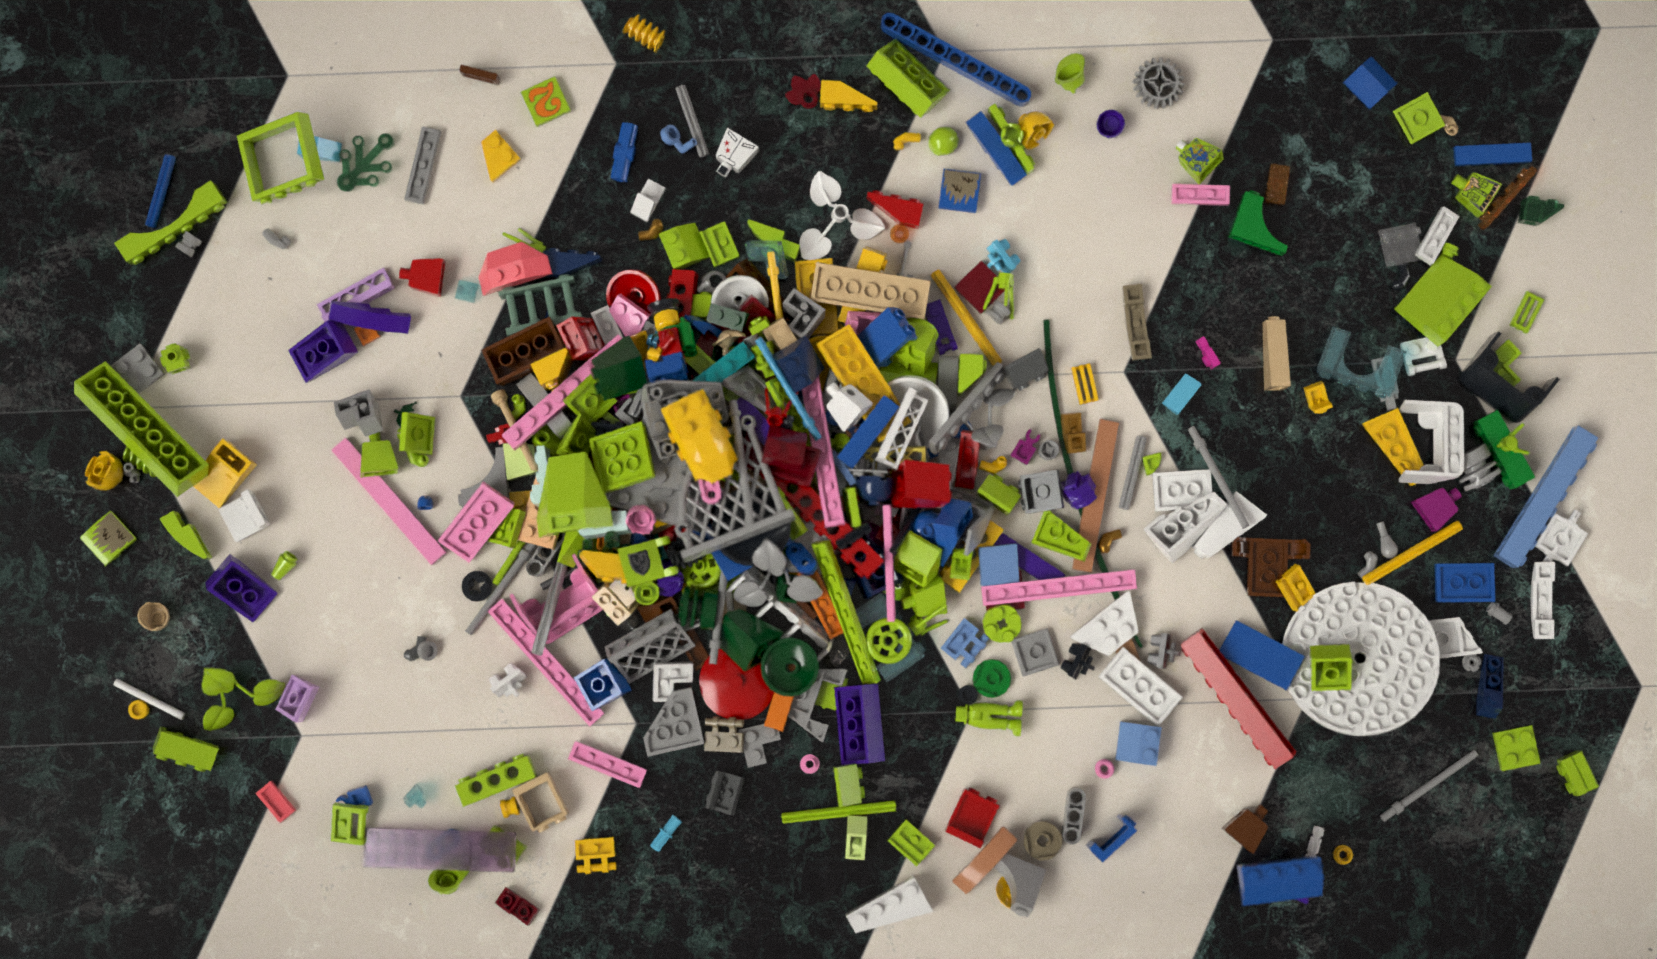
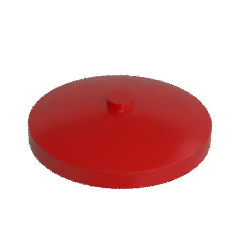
M722 649L718 651L717 664H709L710 656L706 659L700 672L699 686L705 703L717 715L726 719L736 717L737 719L745 720L758 715L770 704L774 692L763 680L761 664L744 672Z

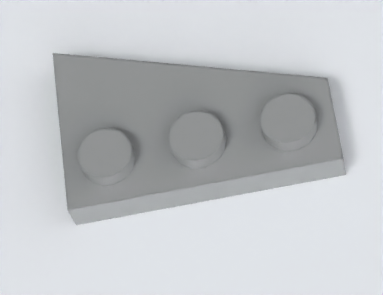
M749 365L723 380L721 385L765 412L766 382ZM769 392L770 408L777 407Z

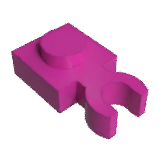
M1204 336L1195 341L1202 351V361L1206 367H1210L1212 370L1221 364Z

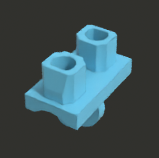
M996 239L986 248L990 253L987 256L991 261L987 266L989 268L995 266L997 271L1001 270L1003 273H1011L1021 260L1016 254L1008 256L1006 251L1010 248V244L1006 239L1001 241Z

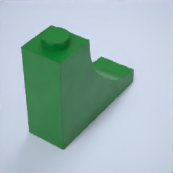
M1246 191L1241 198L1228 237L1283 256L1288 246L1279 242L1271 235L1263 220L1262 205L1264 197H1261L1258 192Z

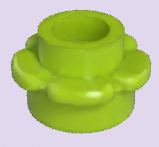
M1444 243L1441 249L1442 255L1453 258V255H1458L1457 251L1459 248L1452 244Z

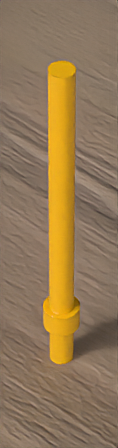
M773 251L767 252L769 265L767 272L771 280L775 319L778 320L783 318L778 282L779 267H776L775 252Z

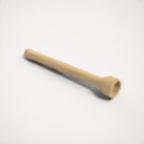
M505 390L494 392L491 395V399L495 405L501 408L511 427L516 421L507 405L508 396ZM525 442L520 448L530 469L535 471L538 465Z

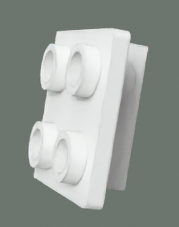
M248 489L241 493L242 496L219 508V512L235 542H239L271 525L254 492Z

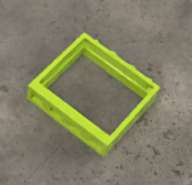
M295 112L237 135L253 202H261V204L272 203V200L275 198H285L288 193L301 192L302 188L314 187L317 182L324 180L309 114ZM296 127L307 175L264 191L253 144Z

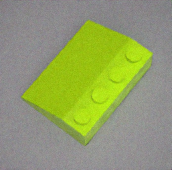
M1441 254L1394 310L1438 347L1447 341L1492 286L1477 273Z

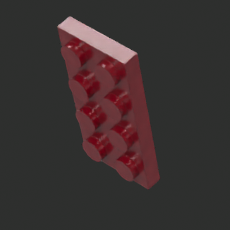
M746 432L744 439L751 442L748 432ZM743 443L744 454H745V452H746V447H747V446ZM806 445L799 472L769 465L772 476L810 488L822 450ZM751 446L749 459L760 465L754 448ZM747 463V470L755 472V468Z

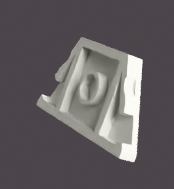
M1129 591L1125 592L1071 635L1070 638L1107 656L1111 655L1139 632L1131 593Z
M1460 617L1429 621L1438 642L1439 659L1482 653L1481 648L1477 646L1471 633L1466 630Z

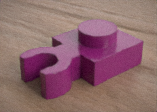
M1030 429L1025 434L1026 440L1020 439L1010 455L1026 466L1037 449L1032 445L1040 439L1039 434L1036 439H1031L1029 434L1032 430Z

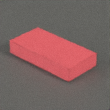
M273 781L268 782L256 793L279 823H282L296 811Z

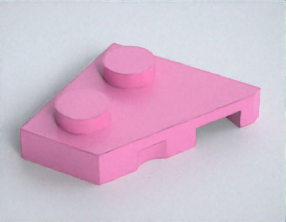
M621 293L617 295L609 309L624 336H632L642 331L645 322L649 320L650 316L648 312Z

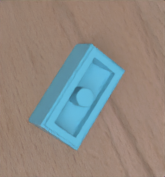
M1185 373L1162 404L1178 415L1202 384Z

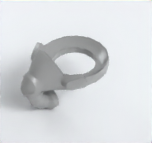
M710 271L704 274L701 278V284L697 287V292H709L713 295L715 288L711 286L709 278L713 275H718L722 280H725L726 276L719 271Z

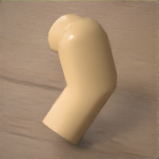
M1440 115L1446 125L1443 127L1446 133L1450 136L1456 135L1458 126L1454 119L1449 116Z

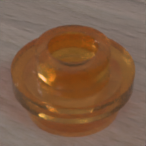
M901 224L893 226L890 231L891 240L897 244L904 243L909 237L908 229ZM898 231L903 233V236L900 238L896 236Z

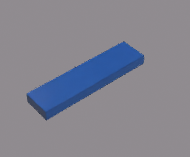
M1531 143L1455 146L1453 148L1455 166L1532 162Z
M884 395L837 458L853 469L899 409V406Z

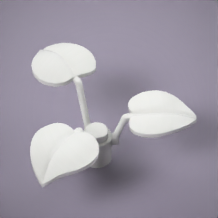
M822 171L817 172L812 180L810 197L817 206L821 207L828 204V206L833 207L834 209L831 212L833 220L822 234L817 229H808L801 235L799 245L801 257L805 260L820 259L828 254L831 249V241L824 236L835 222L841 223L847 218L852 223L851 233L860 240H869L885 229L882 220L870 210L857 209L853 212V219H851L850 214H848V208L845 205L832 204L831 202H836L840 198L841 187L835 179L824 174Z

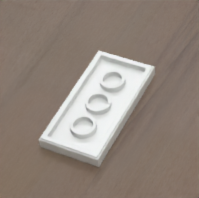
M1124 647L1120 649L1098 676L1158 727L1183 698Z

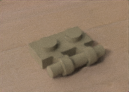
M719 716L705 719V725L712 726L713 729L712 731H705L704 751L744 752V733H737V727L744 726L743 719H737L736 717L721 719ZM720 726L729 727V732H720Z

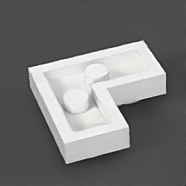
M655 662L653 669V701L666 702L673 691L674 683L693 682V663Z

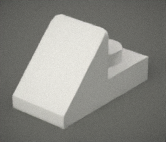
M648 179L641 193L637 194L630 213L648 222L665 191V187Z

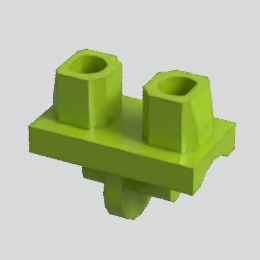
M772 341L765 342L772 355L775 354ZM758 345L752 346L751 350L758 362L755 365L756 369L762 370L765 378L775 375Z

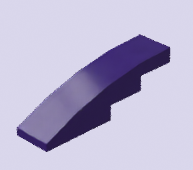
M331 301L328 319L371 330L408 334L411 315L410 313L391 312L389 308L370 307L368 303Z

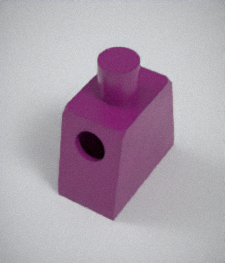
M1442 487L1411 501V503L1429 529L1434 532L1439 530L1459 510L1454 502L1462 496L1456 488L1447 493Z

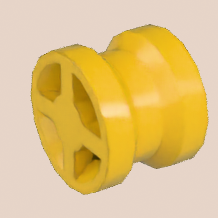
M515 796L511 797L510 800H500L504 819L509 818L513 814L516 816L520 815L519 804Z

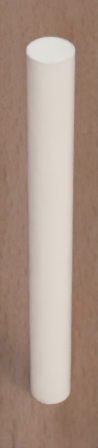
M116 679L113 684L181 720L186 715V713L119 679Z

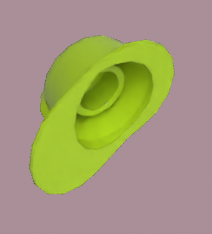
M1074 53L1064 57L1058 63L1056 69L1055 83L1061 85L1064 90L1071 91L1073 94L1085 82V58L1082 54Z
M461 854L451 855L446 858L429 875L428 884L430 888L440 895L456 892L461 881L470 871V861Z

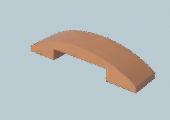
M1003 826L977 856L959 872L952 882L967 894L992 870L1018 839Z

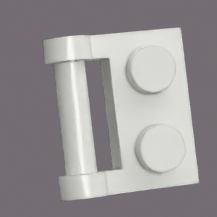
M1427 337L1400 343L1408 376L1431 369L1447 368L1441 345L1437 347ZM1436 355L1437 361L1414 366L1412 364V360Z

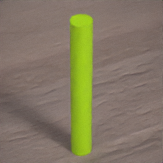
M517 541L515 549H512L492 583L497 586L499 585L526 542Z

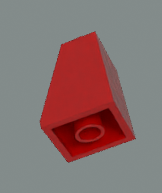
M904 460L900 463L896 470H892V478L895 479L892 508L944 507L948 504L952 496L951 490H949V483L952 477L949 465Z

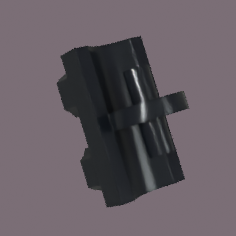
M1072 643L1069 653L1076 656L1075 660L1072 663L1065 659L1060 668L1075 680H1077L1079 673L1086 675L1088 669L1094 671L1095 667L1091 665L1094 658L1088 656L1091 648L1084 644Z

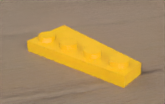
M1398 408L1362 423L1363 427L1401 475L1405 470L1419 471L1424 466ZM1408 483V484H1409V486H1413V485H1415V484H1417V483Z

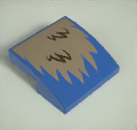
M943 169L938 209L976 213L981 173Z

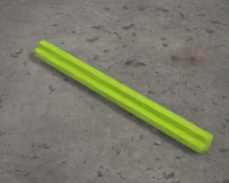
M885 801L786 812L781 814L782 823L785 824L896 811V802Z

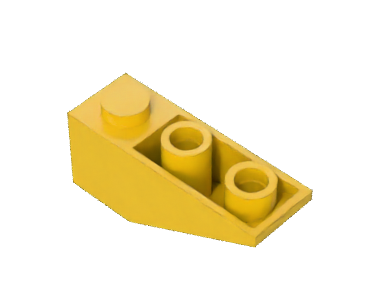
M821 80L820 107H824L825 110H835V108H843L844 111L862 109L864 112H873V109L877 110L876 101L845 83Z

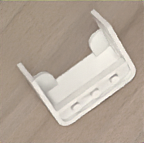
M1405 400L1399 408L1400 413L1418 414L1420 426L1425 429H1433L1434 465H1424L1419 471L1405 470L1400 476L1399 482L1432 484L1458 478L1464 471V411L1462 406L1455 402Z

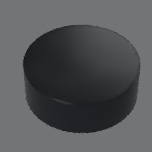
M965 685L960 688L958 698L962 703L969 705L977 700L978 693L973 686Z

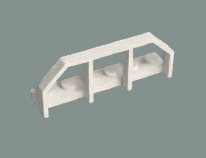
M752 566L742 572L727 588V612L734 611L732 591L743 580H753L758 586L764 581L766 576L756 567ZM768 579L762 590L766 592V599L769 602L754 616L760 618L772 606L782 612L794 625L782 635L781 639L789 638L800 628L804 634L808 635L819 647L823 648L817 654L818 661H820L829 653L835 637L830 640L824 627L815 619L810 618L797 604L778 601L775 584H771V580Z

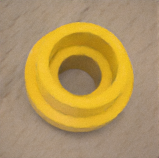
M1339 845L1333 851V858L1337 863L1345 865L1351 862L1353 852L1348 846ZM1341 851H1344L1346 853V856L1344 858H1340L1339 856Z

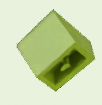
M909 531L895 556L894 570L926 588L938 575L942 549L925 540L920 535Z

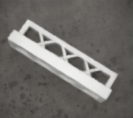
M910 387L906 391L875 459L895 470L898 468L928 402L927 399L916 395V390ZM912 399L922 403L919 410L912 412L910 407ZM911 416L912 427L904 429L903 419ZM903 433L905 438L904 444L896 446L895 436ZM895 450L897 455L895 464L885 459L887 453Z

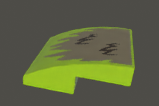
M109 511L80 537L105 567L136 541V537L112 511Z

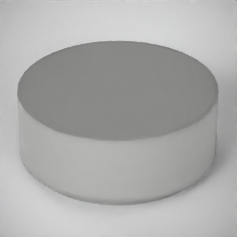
M426 640L419 644L417 654L421 659L430 661L435 658L438 649L435 643Z

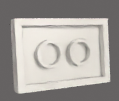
M1210 469L1152 473L1155 512L1174 511L1212 493Z

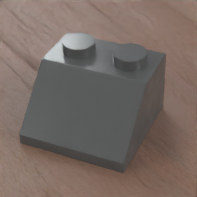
M1040 348L1008 364L1004 368V374L1013 390L1019 389V391L1029 387V382L1034 379L1036 382L1047 377L1045 374L1049 371Z

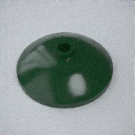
M784 638L774 642L767 648L761 661V674L764 682L773 692L782 696L792 697L805 693L814 685L819 673V661L815 651L809 644L796 638ZM790 664L795 665L794 671L789 670Z

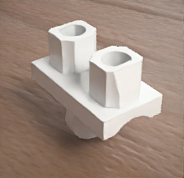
M510 663L504 668L507 673L506 677L502 679L499 674H495L489 678L492 686L490 689L498 697H501L503 694L506 697L511 694L517 697L519 696L517 690L522 687L520 682L527 678V676L521 669Z

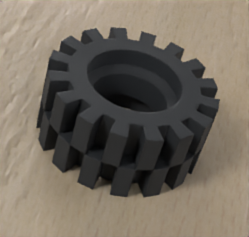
M690 536L693 546L700 544ZM675 538L676 541L672 540L670 542L671 545L667 546L666 552L672 565L677 566L678 569L681 567L685 569L688 565L692 567L693 563L697 564L698 560H702V556L689 562L683 560L681 551L686 550L682 538Z

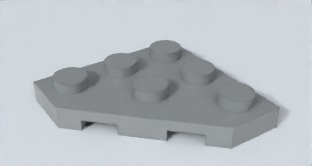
M692 687L672 691L643 737L648 757L704 744Z

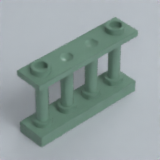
M565 274L559 276V279L518 288L506 287L502 289L503 291L498 292L501 300H507L511 320L510 327L505 328L507 337L540 321L537 318L533 293L544 291L548 314L555 325L571 316L583 317L581 312L577 313L574 308L570 285L576 284L574 277ZM558 287L563 288L567 307L566 315L560 317L556 315L551 289ZM525 295L530 321L528 324L521 325L518 320L514 297Z

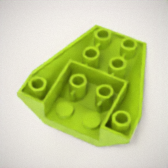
M587 452L548 458L537 514L539 538L581 529L613 527L611 506Z

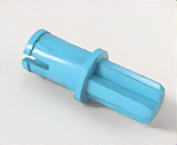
M672 815L665 826L660 828L659 834L650 846L659 852L668 839H672L671 835L682 821Z

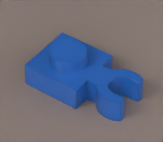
M367 785L349 790L347 792L348 796L340 795L336 799V802L343 801L345 804L370 806L373 804Z

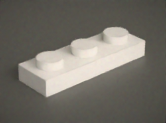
M1441 207L1417 249L1415 256L1432 265L1459 216L1446 207Z

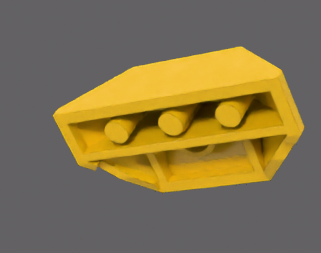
M585 550L580 552L579 557L596 578H601L602 582L607 583L619 580L621 584L627 585L619 554Z

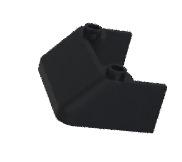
M1498 331L1490 335L1460 373L1459 380L1465 388L1495 411L1498 410L1506 420L1511 423H1518L1524 420L1543 402L1560 379L1555 377L1548 380L1542 388L1532 386L1524 393L1520 392L1493 371L1499 359L1497 354L1490 348L1502 334Z

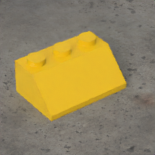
M564 348L532 363L531 366L540 385L547 392H552L567 379L573 360L567 348Z

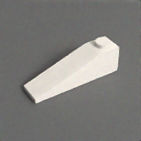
M1213 492L1193 501L1188 506L1179 507L1170 514H1163L1157 517L1144 528V531L1160 552L1171 563H1174L1196 542L1227 507V504Z

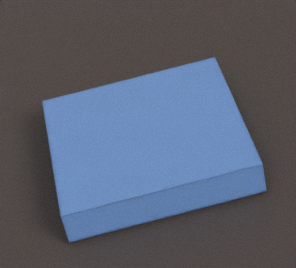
M1017 544L978 547L981 586L1019 582Z

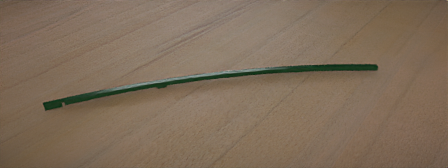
M1043 320L1050 396L1058 439L1068 475L1074 472L1062 434L1052 361L1049 320ZM1083 508L1078 509L1080 517L1082 515ZM1097 545L1095 551V558L1098 562L1101 572L1108 573V569L1105 565V562ZM1118 591L1111 592L1114 600L1120 597ZM1134 635L1133 637L1135 638L1138 646L1142 648L1143 645L1141 644L1139 638L1137 637V635Z

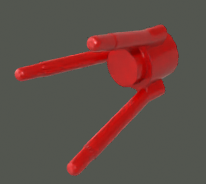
M765 388L767 423L778 427L782 424L783 418L787 416L792 402L789 400L784 410L779 407L770 408L769 390Z

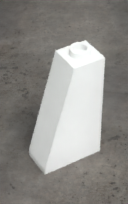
M1237 491L1233 492L1232 494L1249 526L1244 529L1241 527L1228 501H1226L1227 507L1192 545V548L1195 549L1194 553L1202 559L1204 557L1210 558L1231 543L1236 537H1239L1263 520L1267 514Z

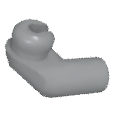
M1372 551L1365 553L1366 566L1357 572L1361 579L1364 575L1377 568L1378 557Z

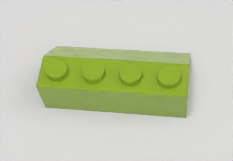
M897 39L879 49L867 64L872 74L877 76L887 88L891 89L920 118L930 112L950 91Z

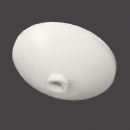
M736 275L723 280L715 288L711 298V303L735 310L751 294L767 308L769 305L768 295L763 285L756 279L745 275ZM737 296L742 297L740 301L735 300Z

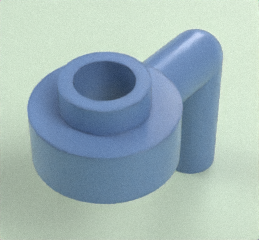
M667 125L661 130L662 140L668 145H674L680 153H685L697 145V141L694 138L682 144L680 133L673 125Z

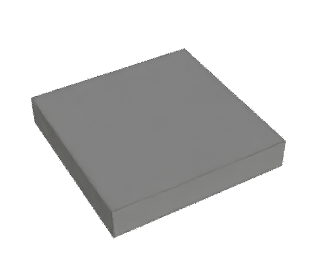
M1048 628L1015 638L1011 641L1022 677L1060 665Z

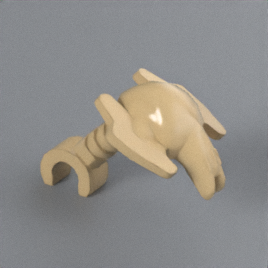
M725 330L720 333L718 340L712 345H718L723 348L722 356L730 351L729 348L740 337L745 336V334L737 330Z

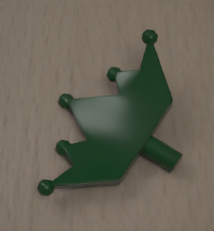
M416 401L403 405L400 411L394 409L393 412L398 414L396 421L400 428L402 412H414L412 406L417 404Z

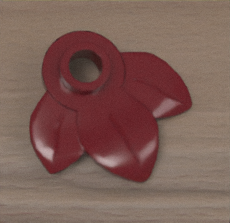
M813 74L806 81L799 76H793L791 81L792 90L785 93L787 100L794 105H802L806 109L814 108L818 104L817 94L821 89L819 78L816 74ZM811 97L813 100L808 103L805 99Z

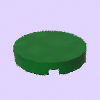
M990 659L977 665L973 672L972 680L978 693L985 697L995 698L1008 690L1011 683V675L1004 663L999 660Z

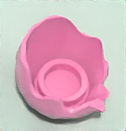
M645 505L633 506L626 516V525L633 533L650 534L653 530V524L656 523L653 510Z

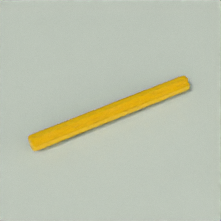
M939 269L931 274V278L991 365L994 366L997 362L1001 364L1002 359Z
M1459 521L1453 522L1362 577L1366 585L1372 584L1463 529Z

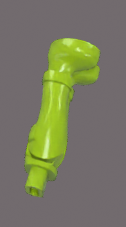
M1017 700L1012 706L994 703H975L969 706L965 704V707L956 706L955 722H964V725L968 723L970 726L981 729L1006 730L1008 728L1014 736L1021 737V719H1001L991 716L1009 715L1022 717L1023 701Z

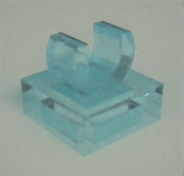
M459 280L455 299L475 303L479 285Z
M415 784L403 797L404 803L411 808L416 804L422 809L427 803L426 799L422 797L424 794L422 788Z

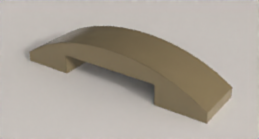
M1142 284L1124 285V313L1132 361L1151 359L1150 341L1147 334L1143 305Z

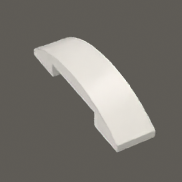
M1534 562L1531 582V622L1534 639H1554L1552 581H1555V562Z

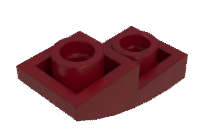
M508 887L504 888L495 902L496 905L518 918L527 926H530L540 911L538 907Z

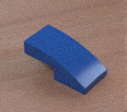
M692 315L684 316V319L702 334L708 331L718 338L720 333H722L720 329L702 318Z

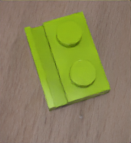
M725 221L699 232L714 268L740 257Z
M905 820L887 840L916 867L935 847L908 820Z

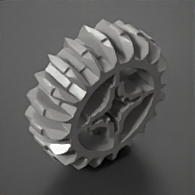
M1162 57L1159 58L1158 62L1155 58H1152L1151 63L1145 61L1144 66L1140 65L1139 71H1136L1134 74L1137 78L1133 80V83L1137 85L1134 86L1133 90L1140 91L1136 94V97H1143L1141 103L1148 101L1147 107H1150L1152 103L1155 109H1158L1159 104H1161L1163 109L1166 108V103L1172 106L1173 100L1178 101V95L1183 93L1180 88H1183L1185 84L1180 81L1184 79V76H1178L1181 73V69L1175 70L1176 63L1170 66L1169 59L1163 63ZM1157 70L1155 77L1144 79L1148 72ZM1164 72L1170 75L1172 81L1164 76ZM1158 77H1159V81H1161L1160 83H1162V85L1160 86L1159 90H1158V87H1159V86H1157V83H1156ZM1145 85L1153 90L1154 95L1146 90ZM1173 88L1169 95L1160 97L1162 90Z

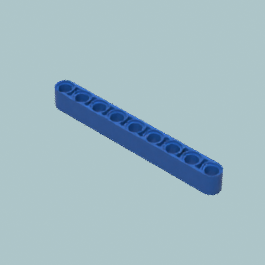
M893 13L883 15L881 29L887 35L1019 107H1024L1029 103L1031 91L1027 86ZM887 20H892L895 24L892 27H887L884 23ZM904 29H908L911 32V34L909 36L902 35L901 31ZM920 38H924L927 40L928 43L926 45H920L918 43V40ZM941 47L944 53L936 54L934 49ZM953 56H957L960 58L961 61L959 63H953L951 61V58ZM973 65L977 68V71L974 73L969 72L967 67ZM987 74L992 75L994 80L988 82L984 79V76ZM1006 83L1010 86V90L1004 91L1000 85ZM1024 93L1026 94L1027 98L1025 100H1020L1017 97V94Z

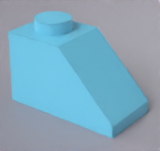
M314 136L319 159L322 161L340 162L342 143ZM298 143L297 154L303 158L300 143Z

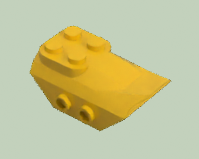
M703 389L661 409L670 430L667 434L672 444H677L679 450L676 452L681 462L685 460L695 480L703 479L712 484L733 474V465L738 458L728 440L731 436L726 427L722 428L719 422L722 420L721 415L717 409L713 410Z

